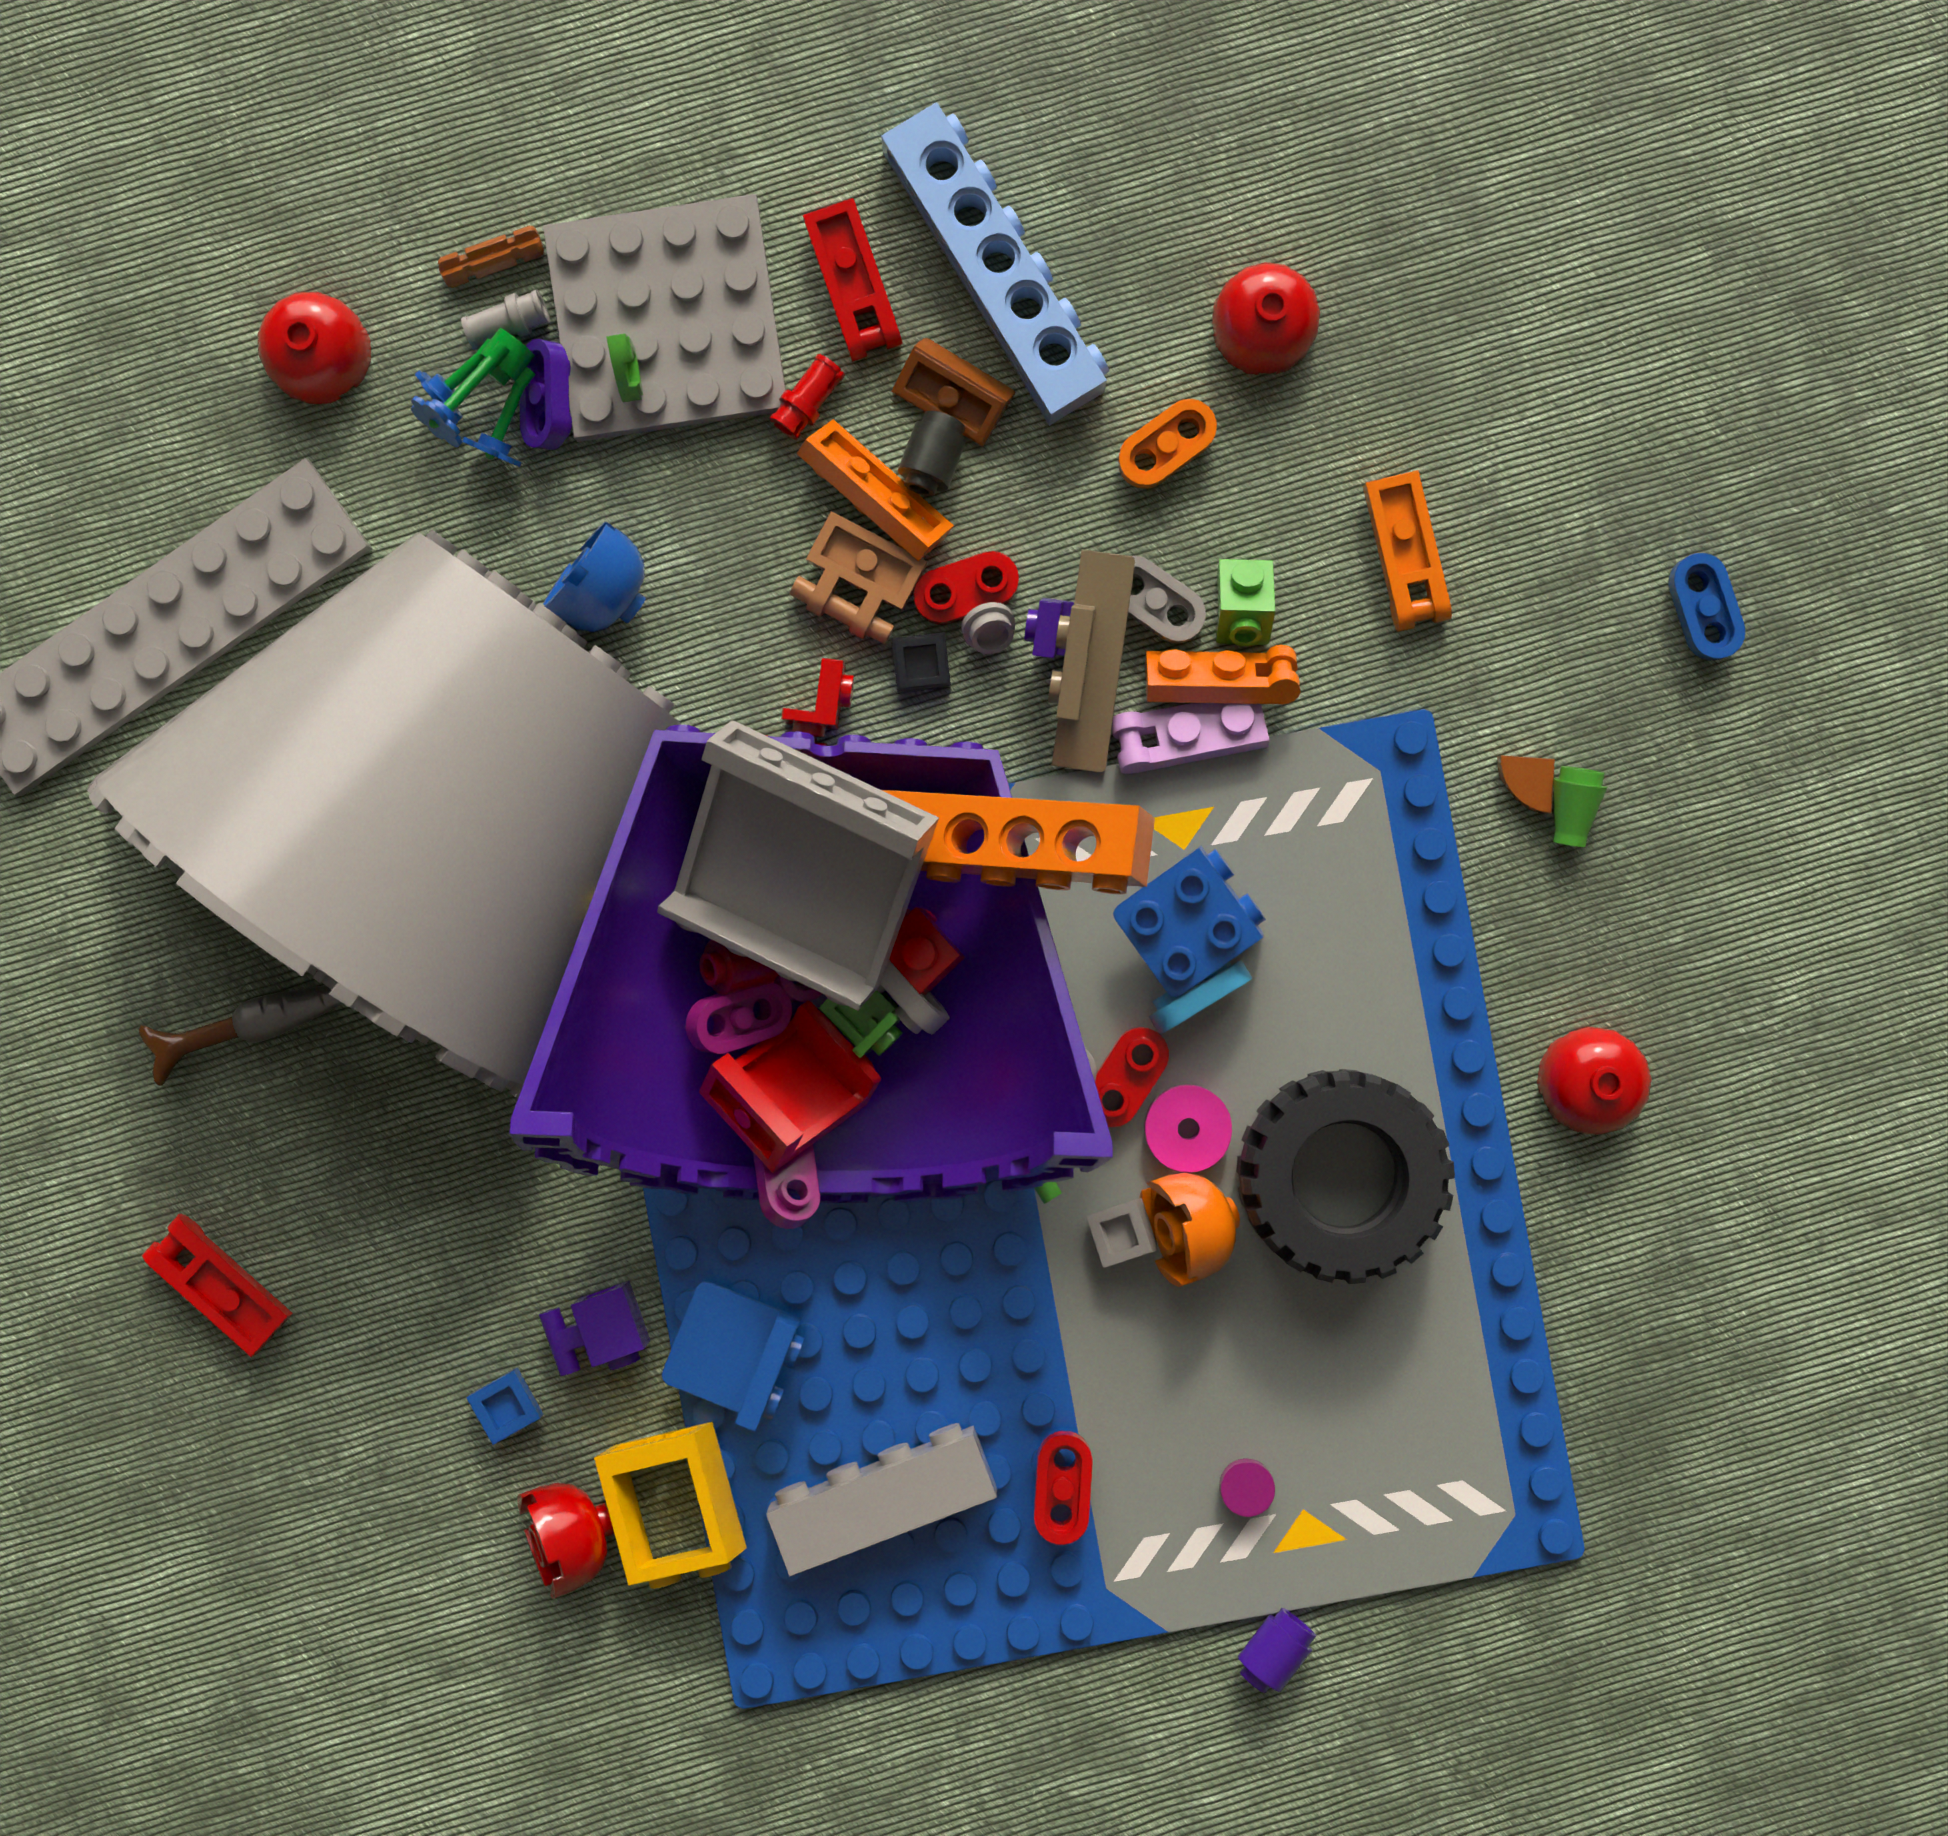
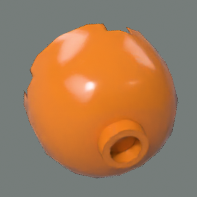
M1189 1173L1168 1175L1147 1182L1146 1184L1150 1187L1141 1190L1139 1199L1142 1198L1155 1240H1157L1160 1252L1164 1257L1155 1260L1163 1276L1169 1283L1182 1287L1220 1271L1231 1257L1236 1242V1229L1240 1225V1216L1234 1201L1230 1197H1225L1223 1192L1208 1179Z

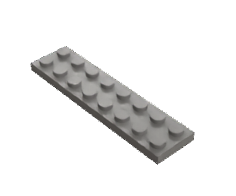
M307 458L301 460L0 673V776L14 795L23 796L372 550L370 544L311 461Z

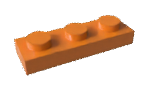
M834 419L809 436L797 452V455L809 464L818 476L834 486L853 503L859 512L868 516L899 547L906 550L917 561H920L941 543L954 526L918 493L905 487V482Z

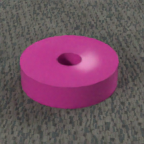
M1177 1085L1163 1091L1151 1103L1145 1116L1144 1134L1148 1147L1162 1164L1175 1171L1192 1173L1213 1166L1223 1157L1231 1141L1232 1121L1225 1104L1211 1091L1197 1085ZM1186 1118L1194 1119L1198 1125L1197 1133L1191 1138H1183L1178 1133L1179 1123Z

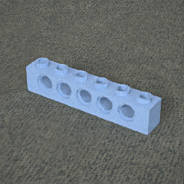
M936 102L881 135L883 154L1049 426L1104 393L1107 382L1104 375L1109 372L1105 359L1094 344L1086 347L1076 331L1081 326V323L1074 308L1066 298L1058 301L1048 285L1053 280V277L1046 262L1038 252L1030 255L1020 239L1021 236L1025 235V231L1018 216L1009 205L1002 209L993 195L992 191L997 189L995 180L986 164L981 159L974 163L965 149L964 145L969 143V140L958 118L953 113L946 117ZM945 161L951 163L957 171L947 180H937L928 173V169L936 162ZM975 207L983 212L985 218L976 226H965L958 222L956 215L963 208ZM1000 252L1008 255L1013 261V265L1005 272L995 273L987 269L983 262L990 254ZM1030 298L1040 305L1041 312L1032 319H1022L1014 314L1011 307L1019 299ZM1048 344H1059L1068 351L1069 359L1061 365L1053 366L1045 363L1040 357L1039 352Z

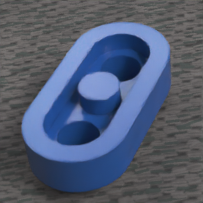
M1695 553L1679 561L1671 570L1668 585L1688 647L1696 656L1708 661L1721 660L1731 656L1743 644L1745 624L1724 564L1717 557L1707 553ZM1690 574H1696L1702 579L1703 588L1700 592H1695L1689 588L1688 577ZM1707 625H1713L1718 629L1720 637L1717 643H1711L1706 639L1704 632Z

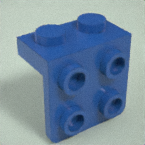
M1199 846L1181 861L1148 883L1147 887H1142L1117 905L1113 912L1115 921L1165 991L1173 997L1181 996L1257 943L1264 936L1263 931L1258 925L1264 922L1266 918L1248 893L1240 899L1227 882V880L1234 876V873L1216 849L1207 854L1203 847Z
M703 1281L695 1288L663 1368L662 1379L667 1385L739 1413L735 1424L756 1431L762 1417L769 1420L773 1419L784 1389L775 1386L782 1365L791 1369L794 1367L805 1339L795 1334L801 1318L712 1282Z

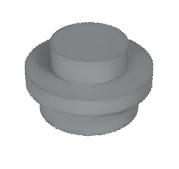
M996 602L984 603L967 613L962 621L961 631L969 646L983 654H994L1004 650L1013 640L1015 619L1011 610L1004 604Z

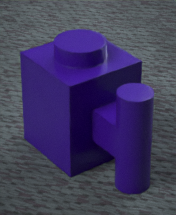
M629 1280L578 1298L570 1305L576 1321L573 1325L566 1327L559 1307L539 1314L560 1376H565L581 1369L574 1350L581 1346H585L592 1367L607 1362L609 1369L615 1370L640 1360L641 1357L638 1351L643 1350L651 1341Z

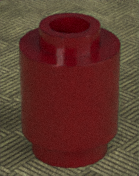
M714 940L706 944L704 954L700 958V972L703 980L720 995L773 983L776 977L780 976L775 970L747 956L736 955L730 952L724 945Z

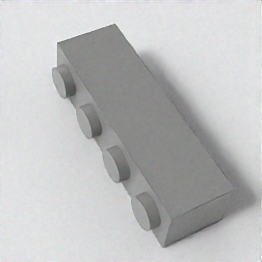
M959 1423L942 1427L929 1434L931 1442L910 1449L908 1443H901L880 1452L877 1455L879 1461L859 1469L857 1462L848 1463L829 1471L826 1474L828 1481L808 1488L806 1482L803 1481L775 1493L777 1500L770 1503L766 1515L789 1577L997 1498V1486L974 1425L961 1430Z

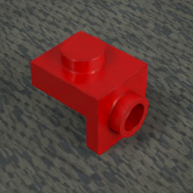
M822 658L815 712L789 708L782 709L781 719L786 724H793L792 732H806L818 738H824L825 729L838 730L841 707H851L854 688V676L845 675L846 665L843 660Z
M915 907L912 911L910 909L906 910L889 960L919 994L926 995L965 956L935 923L937 918L930 911Z

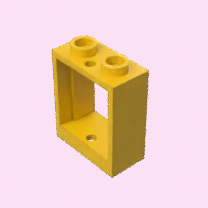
M713 1421L617 1444L594 1457L628 1586L648 1581L651 1589L661 1588L682 1579L681 1574L698 1570L701 1578L714 1576L731 1569L730 1561L747 1548ZM687 1458L710 1546L653 1559L630 1472Z

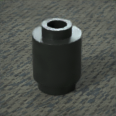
M926 411L923 419L915 422L898 468V473L906 479L905 487L915 493L929 497L934 496L936 491L943 492L949 489L966 443L963 437L965 425L961 421L942 412Z

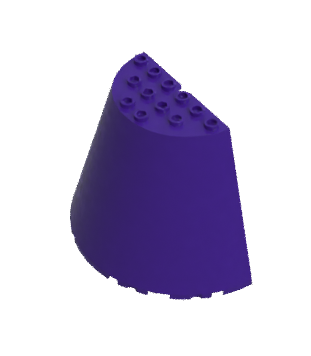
M672 725L667 727L666 730L653 731L511 1116L510 1136L513 1142L523 1151H532L533 1147H535L536 1159L547 1163L559 1164L560 1168L581 1175L597 1176L598 1167L601 1165L619 1169L621 1171L620 1180L630 1182V1186L667 1189L676 1193L692 1195L698 1194V1188L716 1189V1191H723V1198L759 1200L753 1151L699 1093L711 1064L727 1053L702 1052L692 1045L686 1033V1018L691 1007L700 999L718 994L711 986L705 983L700 972V958L704 954L706 944L712 939L698 932L687 931L678 926L675 921L657 913L659 905L676 888L712 766L702 761V756L707 740L715 734L700 732L698 728L690 725ZM793 731L786 732L780 737L768 736L880 790L1012 798L999 751L983 749V746L979 743L957 742L950 745V747L927 746L925 741L915 738L899 739L894 744L874 743L865 736L845 735L837 739V745L823 746L815 744L814 736L806 732ZM983 829L975 831L967 841L968 854L977 851L983 844ZM1025 840L1021 845L1022 858L1029 856ZM920 871L907 909L912 911L915 907L930 911L937 918L935 923L965 956L930 991L945 1008L950 1019L933 1035L923 1029L918 1034H915L900 1021L896 1026L903 1034L881 1056H878L873 1050L865 1055L872 1062L875 1071L881 1077V1081L865 1107L813 1144L820 1203H868V1195L871 1197L895 1195V1202L965 1198V1195L978 1194V1185H984L988 1181L1002 1180L1003 1191L1013 1192L1040 1187L1047 1182H1061L1074 1178L1073 1168H1080L1081 1172L1088 1173L1104 1165L1113 1157V1142L1038 886L1035 885L1036 879L1016 878L1015 886H996L981 882V875L961 874L960 882L952 883L926 878L927 871ZM885 991V993L898 1005V1003L892 998V996L887 991ZM822 993L821 996L810 1002L823 1013L819 1007L828 998ZM758 1001L753 1006L755 1018L760 1014V1004ZM791 1002L792 1014L790 1021L793 1019L798 1007L805 1002ZM712 1016L707 1021V1031L709 1034L714 1028ZM837 1027L843 1037L855 1048L856 1046ZM760 1042L728 1053L735 1060ZM787 1188L791 1198L800 1200L799 1194L794 1189Z

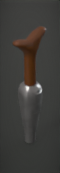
M326 985L301 988L250 999L240 1004L232 1017L183 1033L176 1034L156 1031L148 1026L140 1025L139 1034L145 1045L155 1055L152 1071L154 1081L158 1086H163L175 1065L184 1055L238 1037L251 1043L268 1040L310 1022L343 1003L329 995L332 989Z

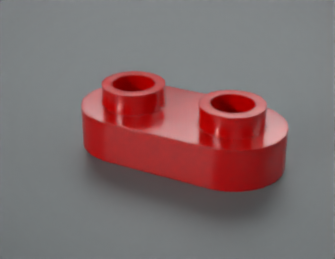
M996 551L983 552L930 570L922 575L916 583L914 589L916 609L926 621L936 625H946L964 619L968 612L981 604L996 602L1005 605L1014 597L1019 582L1018 570L1014 562L1007 555ZM988 569H995L1001 573L1002 581L996 587H988L982 582V574ZM938 586H944L951 592L950 600L942 605L934 603L930 598L932 590Z
M1134 1027L1125 1031L1118 1038L1096 1072L1095 1084L1108 1127L1125 1125L1136 1115L1168 1064V1045L1165 1039L1153 1029ZM1140 1044L1148 1045L1152 1050L1151 1060L1144 1065H1138L1132 1059L1133 1049ZM1109 1090H1116L1123 1097L1121 1106L1116 1110H1108L1102 1104V1097Z
M1058 1431L1049 1435L1041 1443L1037 1455L1034 1499L1035 1526L1045 1540L1057 1545H1066L1078 1540L1085 1533L1089 1523L1093 1459L1090 1447L1085 1439L1071 1431ZM1062 1449L1070 1450L1075 1455L1073 1463L1066 1467L1059 1466L1054 1461L1056 1453ZM1058 1504L1067 1505L1071 1509L1070 1516L1064 1521L1055 1520L1050 1514L1054 1506Z

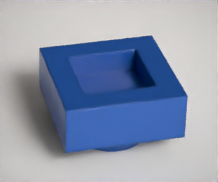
M518 1367L466 1397L492 1445L535 1422L544 1415Z

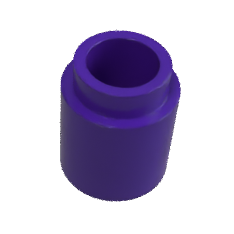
M1281 1608L1275 1617L1269 1615L1239 1653L1238 1659L1244 1665L1240 1674L1262 1693H1266L1270 1687L1281 1692L1313 1651L1309 1645L1316 1638V1634L1293 1613L1285 1608Z

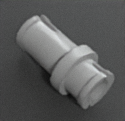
M535 289L531 293L520 297L516 293H512L504 297L505 302L471 316L461 317L464 333L472 349H480L486 339L489 338L491 340L499 328L504 329L511 335L518 333L522 338L532 334L533 327L542 323H549L550 316L540 292Z

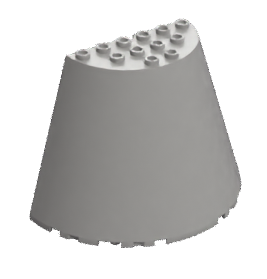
M431 529L426 537L419 532L414 534L93 779L87 787V791L90 793L89 798L96 809L107 814L108 812L111 813L115 808L120 813L122 818L117 823L115 830L126 841L139 849L147 860L157 868H161L165 862L168 868L179 877V880L176 882L178 886L273 957L301 976L306 971L309 972L315 980L320 983L322 982L332 989L329 995L360 1012L396 1037L399 1035L410 1043L417 1039L424 1044H427L431 1039L442 1046L435 1056L440 1062L470 1078L474 1077L502 1092L507 1087L510 1093L518 1098L653 731L666 730L669 726L681 725V723L669 714L675 705L649 685L643 693L626 681L631 673L621 663L596 645L588 653L583 649L588 642L579 636L560 617L540 603L536 605L518 587L496 571H489L486 566L461 549L455 557L454 554L458 548Z

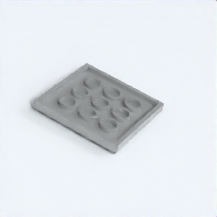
M756 194L543 225L560 344L564 347L571 365L569 406L574 438L577 442L771 414L777 411L783 403L779 398L786 390ZM626 333L636 348L644 395L641 396L642 400L623 403L616 384L606 336Z

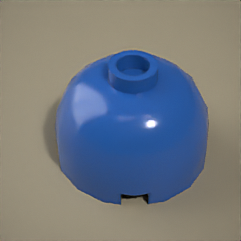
M605 521L580 548L583 551L573 564L569 563L543 603L544 607L560 617L567 625L578 630L589 632L605 630L619 618L627 624L636 615L646 597L639 593L645 578V566L638 548L625 534Z

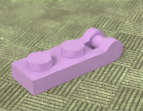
M1189 703L1143 713L1124 712L1113 717L1111 728L1113 737L1119 739L1121 752L1118 753L1117 758L1120 771L1124 774L1155 770L1269 746V736L1261 704ZM1155 733L1158 746L1151 748L1143 747L1140 736Z

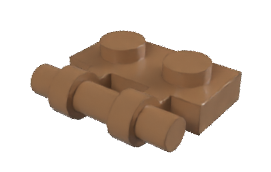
M831 511L806 558L808 563L824 572L817 585L798 576L789 595L806 603V610L821 617L825 613L850 626L849 632L857 637L864 639L866 636H869L885 645L895 626L877 617L878 611L884 602L903 612L915 589L916 583L927 566V561L924 559L917 561L903 548ZM840 580L867 593L860 607L834 594Z

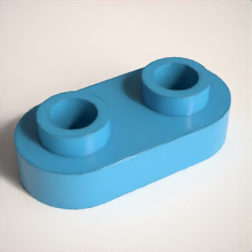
M1242 960L1233 965L1229 961L1205 978L1203 983L1187 993L1173 997L1166 992L1152 1002L1157 1011L1148 1017L1159 1035L1247 983L1252 979V976Z

